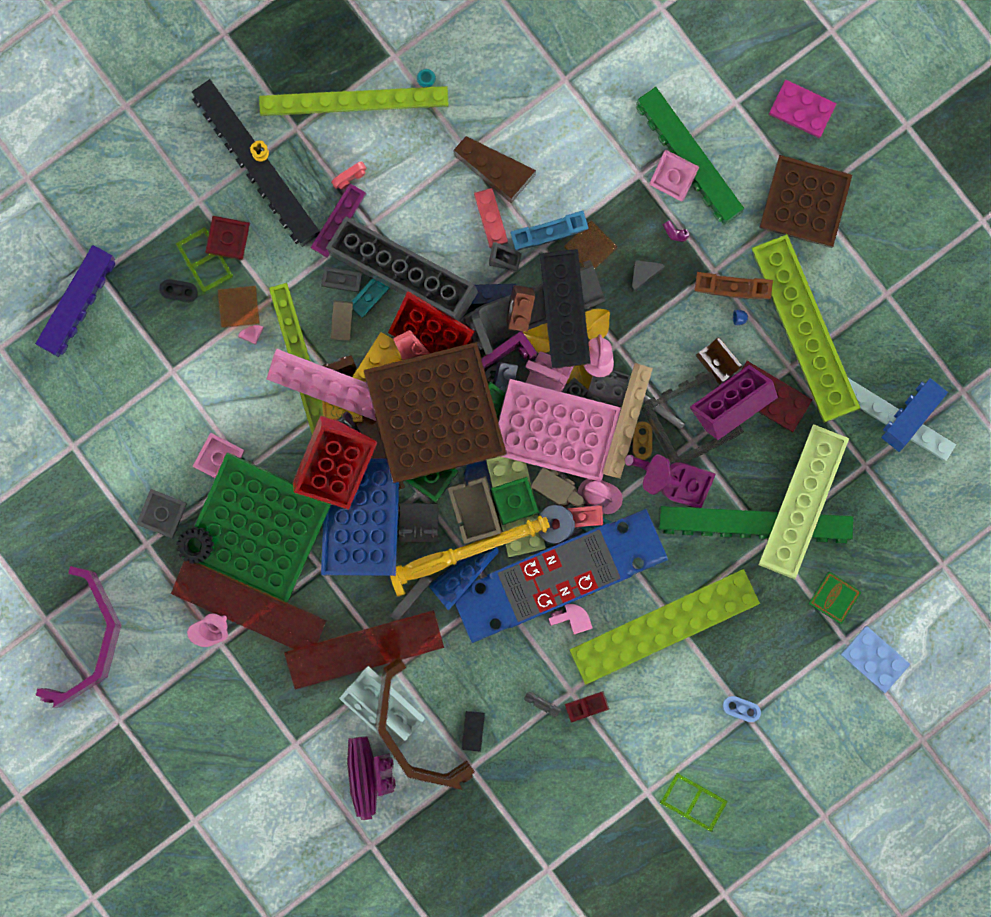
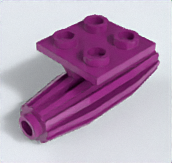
M368 736L348 739L347 768L350 795L356 816L361 817V820L373 819L372 815H376L377 792L378 796H383L394 792L396 787V781L392 775L394 767L393 758L390 756V753L373 757Z

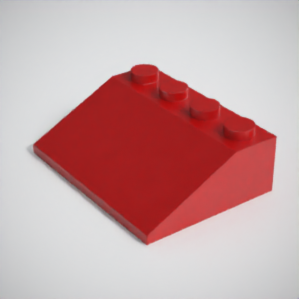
M409 291L406 293L388 331L390 335L397 337L411 330L430 353L470 344L474 334V330Z
M320 415L294 478V493L349 509L375 450L377 441L339 421Z

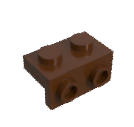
M719 337L695 355L719 385L742 367L739 360Z

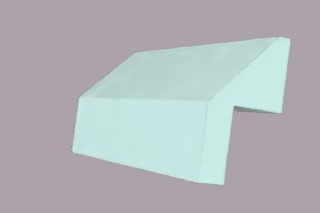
M368 666L339 699L379 735L375 723L382 678ZM390 687L386 730L399 748L424 721L425 717Z

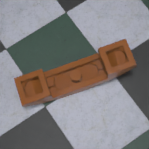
M697 272L695 292L733 298L771 299L773 280L725 277Z

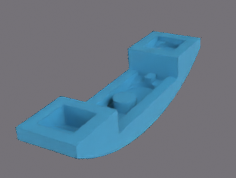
M582 210L565 215L564 218L530 228L525 227L510 233L515 250H521L557 241L589 228L584 211Z

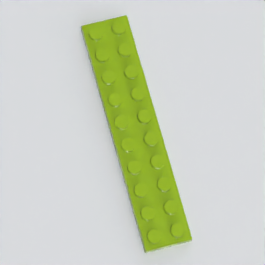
M788 235L753 247L751 250L763 279L773 280L771 298L823 422L825 423L859 410L860 405Z
M742 569L569 649L586 685L755 607L760 602L745 570Z

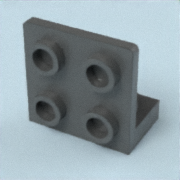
M614 370L605 377L593 376L586 399L622 408L631 376Z

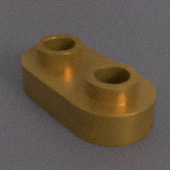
M642 421L636 424L634 430L633 455L636 458L646 460L652 454V427L649 423ZM639 429H645L646 434L640 435ZM643 447L646 450L645 454H640L639 448Z

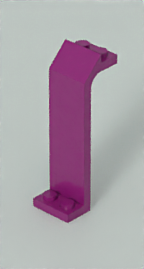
M520 331L494 349L492 353L481 358L485 371L518 347V352L524 360H534L537 352L524 333Z

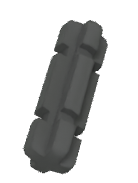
M527 692L524 698L526 702L533 703L535 707L546 713L549 712L554 717H557L561 711L559 707L552 706V703L539 696L536 697L532 692Z

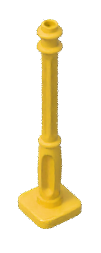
M539 515L537 520L532 522L527 520L526 524L454 550L450 548L448 551L424 556L403 567L401 565L396 566V576H390L397 597L405 595L403 585L408 583V580L434 574L452 564L455 565L459 560L529 535L535 537L537 532L543 531L546 533L547 528H550L547 517L542 518Z

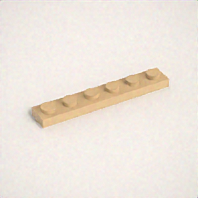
M637 363L634 364L602 474L621 478L625 457L629 452L653 368Z

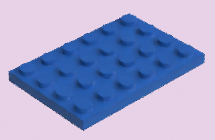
M386 458L370 459L349 509L331 505L323 523L321 575L396 576L399 482L393 484Z

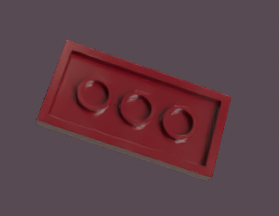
M746 361L741 370L750 365L771 379L778 397L758 411V413L793 433L813 399L751 362Z

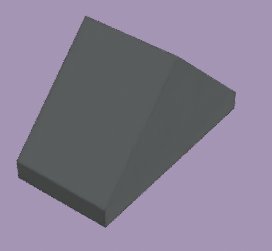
M493 242L489 266L518 271L522 253Z
M635 260L631 291L634 293L663 271L664 265Z

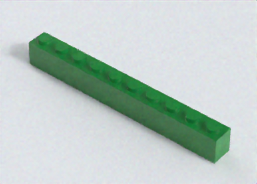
M660 506L658 530H662L663 534H674V531H681L682 535H693L694 532H700L701 536L709 537L713 536V533H719L720 537L731 538L732 534L740 535L739 538L751 539V535L759 536V539L768 540L779 512ZM820 514L811 538L821 543H828V539L836 540L835 543L847 544V540L853 539V516Z

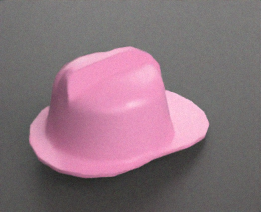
M599 334L597 338H593L588 342L591 364L584 365V368L593 376L605 377L613 371V352L611 343Z
M586 479L578 488V494L585 501L584 506H602L603 514L615 513L622 505L623 498L620 490L603 480L601 482Z
M208 614L201 621L192 624L188 628V638L200 647H210L226 640L228 637L227 617L225 615Z

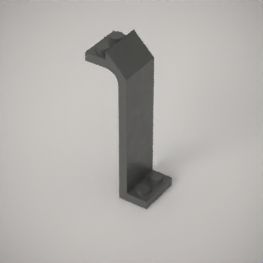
M590 260L583 262L584 268L580 269L585 309L606 301ZM543 283L530 287L533 288L535 300L528 330L547 323ZM511 295L484 304L464 317L467 327L474 330L473 343L477 342L479 351L484 350L486 355L493 352L492 345L520 332L519 330L509 329L506 322Z

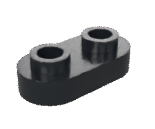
M167 279L159 287L161 295L170 300L193 302L198 296L196 286L189 282ZM168 287H173L171 293H167ZM187 290L192 291L190 296L185 295Z

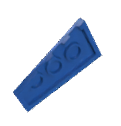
M495 547L459 560L433 581L429 588L449 610L499 553L498 548Z

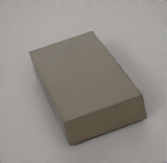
M334 300L331 339L350 341L353 302Z

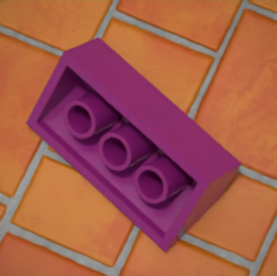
M748 365L690 406V409L706 432L719 440L778 397L773 381Z

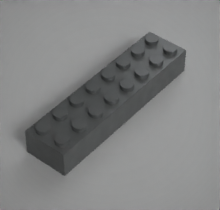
M348 217L344 218L326 247L332 257L403 295H406L408 291L459 322L478 293L475 285Z

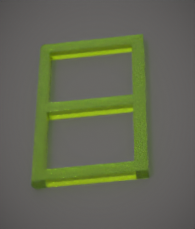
M206 227L175 243L203 293L233 277L223 257L218 256L228 274L204 287L194 268L217 255L209 254L191 264L181 245L203 233L208 238L209 232Z
M676 773L665 795L660 800V804L710 832L713 831L728 802L679 773ZM678 778L698 789L686 813L666 802ZM702 792L722 802L710 826L690 816Z

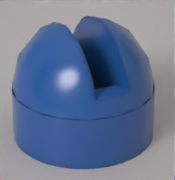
M734 310V325L746 323L748 320L747 313L743 310Z

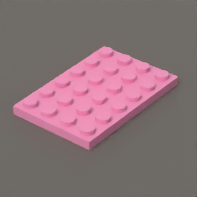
M509 379L498 420L507 453L501 457L602 482V473L621 407Z

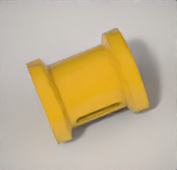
M255 141L251 145L250 151L256 161L262 162L269 157V150L263 141ZM259 148H262L263 151H261V153L258 155L256 151H259Z

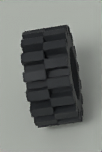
M189 528L178 537L179 540L176 542L178 548L176 549L177 552L180 551L179 556L180 558L183 556L185 562L189 561L191 564L194 562L200 563L211 555L210 553L213 551L212 546H214V542L211 541L213 538L208 535V531H203L204 528ZM191 538H197L201 541L202 549L199 552H193L189 549L188 542Z

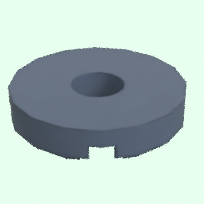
M552 505L543 509L540 513L542 518L547 517L550 525L546 533L543 531L539 532L545 541L557 544L565 542L571 537L575 528V521H573L571 511L566 507ZM555 519H558L560 526L555 530L552 527V523Z

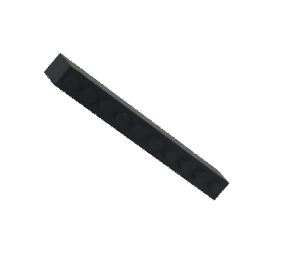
M211 79L191 91L194 96L192 98L197 108L202 107L205 111L203 113L204 118L208 123L212 122L216 128L213 130L219 138L223 137L227 143L224 145L230 154L234 152L238 157L235 160L240 168H246L248 171L246 176L252 184L256 182L259 187L257 191L263 199L267 198L269 200V208L273 214H279L281 217L279 222L284 229L289 228L292 233L290 237L294 243H299L303 247L315 239L320 233L319 229L270 161L266 159L259 162L253 158L250 147L255 140ZM259 148V151H256L259 155L262 150Z

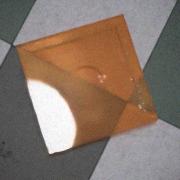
M590 221L587 224L589 229L577 233L564 248L566 250L578 249L579 263L584 267L583 262L590 260L594 269H596L618 246Z
M256 286L218 290L222 328L260 324Z

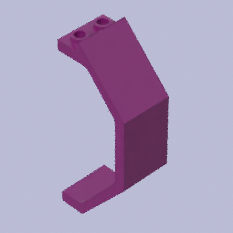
M70 566L68 574L83 577L87 580L106 621V630L95 671L90 677L65 693L48 688H37L35 696L41 697L40 701L54 703L52 708L62 707L108 678L121 629V623L96 572Z

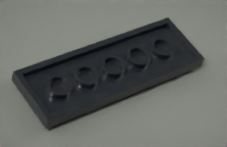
M578 249L539 253L552 369L589 365L591 360Z

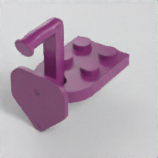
M659 454L655 455L651 462L632 455L625 457V464L627 466L633 465L647 471L643 479L645 491L652 495L661 491L668 499L695 508H702L716 475L712 471L682 462L670 465L669 459Z

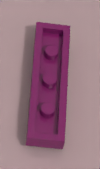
M352 184L348 185L312 244V250L326 258L329 257L330 254L326 249L327 245L344 218L352 219L365 198L366 192Z

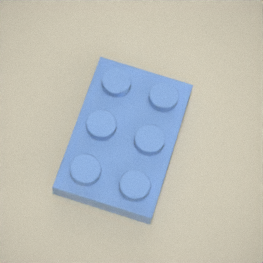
M865 626L841 653L843 658L883 693H886L910 666V663L868 626Z

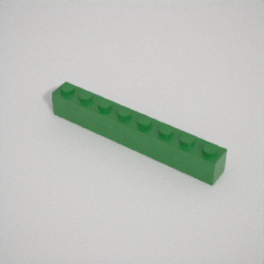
M654 87L638 98L636 109L641 116L645 115L650 129L658 133L660 143L663 146H667L671 153L699 166L691 185L696 192L700 191L705 205L713 209V215L716 220L725 225L741 214L745 208L658 88Z

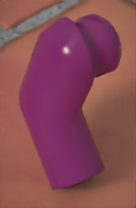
M671 220L663 224L671 240L684 242L688 239L690 233L687 229H675Z

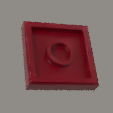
M212 215L205 253L243 260L250 223Z

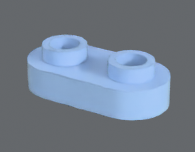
M729 696L723 701V710L730 716L747 722H755L760 718L761 710L755 703L735 696ZM731 702L735 703L733 710L729 708V703ZM748 709H752L754 711V714L752 716L747 715Z

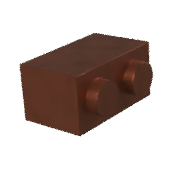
M513 286L506 318L509 329L528 332L535 300L533 288Z

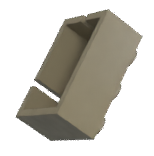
M486 476L470 480L468 482L469 485L463 482L448 487L457 522L462 523L463 521L464 523L459 527L464 544L502 533Z

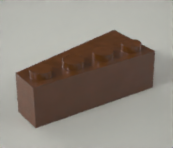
M467 136L453 150L456 158L510 203L516 199L536 175L535 169Z

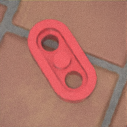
M363 161L358 162L335 177L331 183L335 189L340 188V190L348 187L349 182L353 179L363 177L366 174L365 170L367 167Z

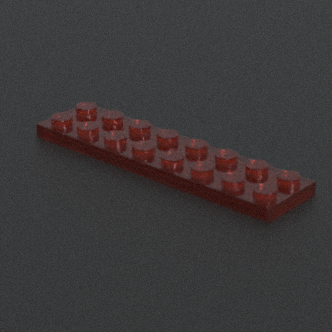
M189 561L183 562L171 594L219 616L225 615L228 620L310 657L314 653L327 622L320 617L196 562L193 564L189 563Z
M433 610L286 651L284 655L296 690L360 672L368 666L374 668L385 665L399 657L406 659L442 649L444 644Z

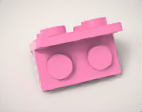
M540 351L535 362L530 360L527 362L526 368L530 371L526 383L562 392L574 366L552 369L551 355Z

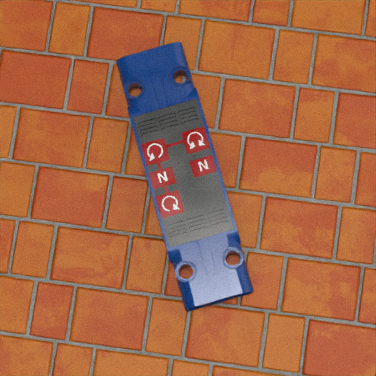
M643 509L476 580L455 602V605L469 638L474 643L630 578L634 574L667 561L668 558L647 509ZM624 522L628 525L626 533H620L617 530L619 523ZM635 558L643 560L644 565L641 569L633 567L632 562ZM478 583H483L486 586V591L483 594L476 592L475 588ZM494 618L499 619L501 622V627L497 630L493 629L490 625Z

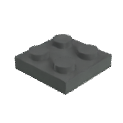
M150 489L136 525L173 539L187 503Z

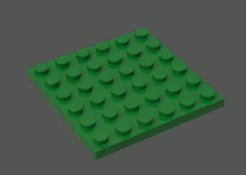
M226 453L194 526L204 528L203 531L209 532L208 535L212 536L213 539L211 541L214 542V546H212L213 551L204 561L200 563L194 562V564L286 606L332 504L294 493L292 482L237 456ZM191 538L188 542V547L193 552H199L202 549V543L197 538Z

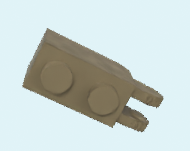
M544 467L541 469L531 485L534 491L556 505L567 507L568 504H571L576 508L584 507L585 501L582 496L576 493L577 489L574 487L575 483L566 477L564 480L558 477L559 473L555 470H547Z

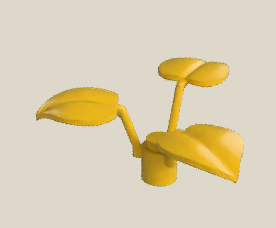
M606 309L586 311L588 339L597 338L599 334L604 338L609 330L610 311ZM547 323L529 329L528 332H523L537 353L540 351L544 353L550 351ZM584 365L574 366L566 384H569L575 378L584 387L589 389L593 375L586 371Z

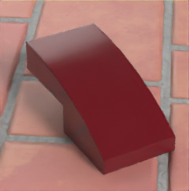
M604 691L565 704L571 723L609 710Z

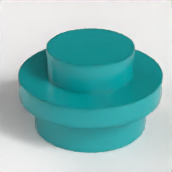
M423 69L417 75V82L421 87H431L436 81V76L430 69Z

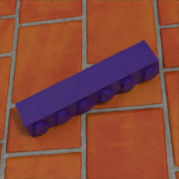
M94 245L91 246L35 344L58 358L66 352L68 348L67 342L75 336L78 330L76 328L78 323L85 319L88 306L92 305L97 297L95 295L97 290L104 286L107 273L111 272L115 267V258L111 254Z

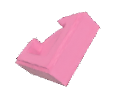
M259 325L247 327L239 333L238 337L256 345L264 327Z

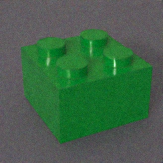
M453 468L406 480L405 482L437 504L459 472Z

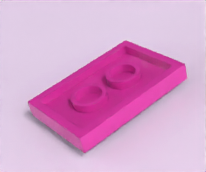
M785 79L769 115L820 139L837 103Z

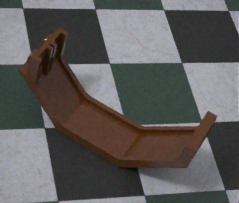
M399 657L383 667L375 723L376 730L408 778L463 790L459 783L469 781L473 778L472 774L475 773L467 760L448 773H439L411 766L386 730L391 680L395 675L407 668Z

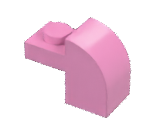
M575 604L564 605L566 613L560 610L551 613L552 617L548 618L550 626L569 620L573 635L592 629L587 612Z

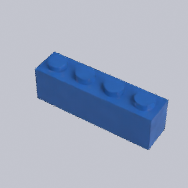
M931 378L926 383L922 381L915 389L918 393L915 396L910 395L905 401L907 405L905 409L900 408L894 415L896 420L893 423L889 421L883 429L885 433L881 438L898 452L906 446L948 393Z

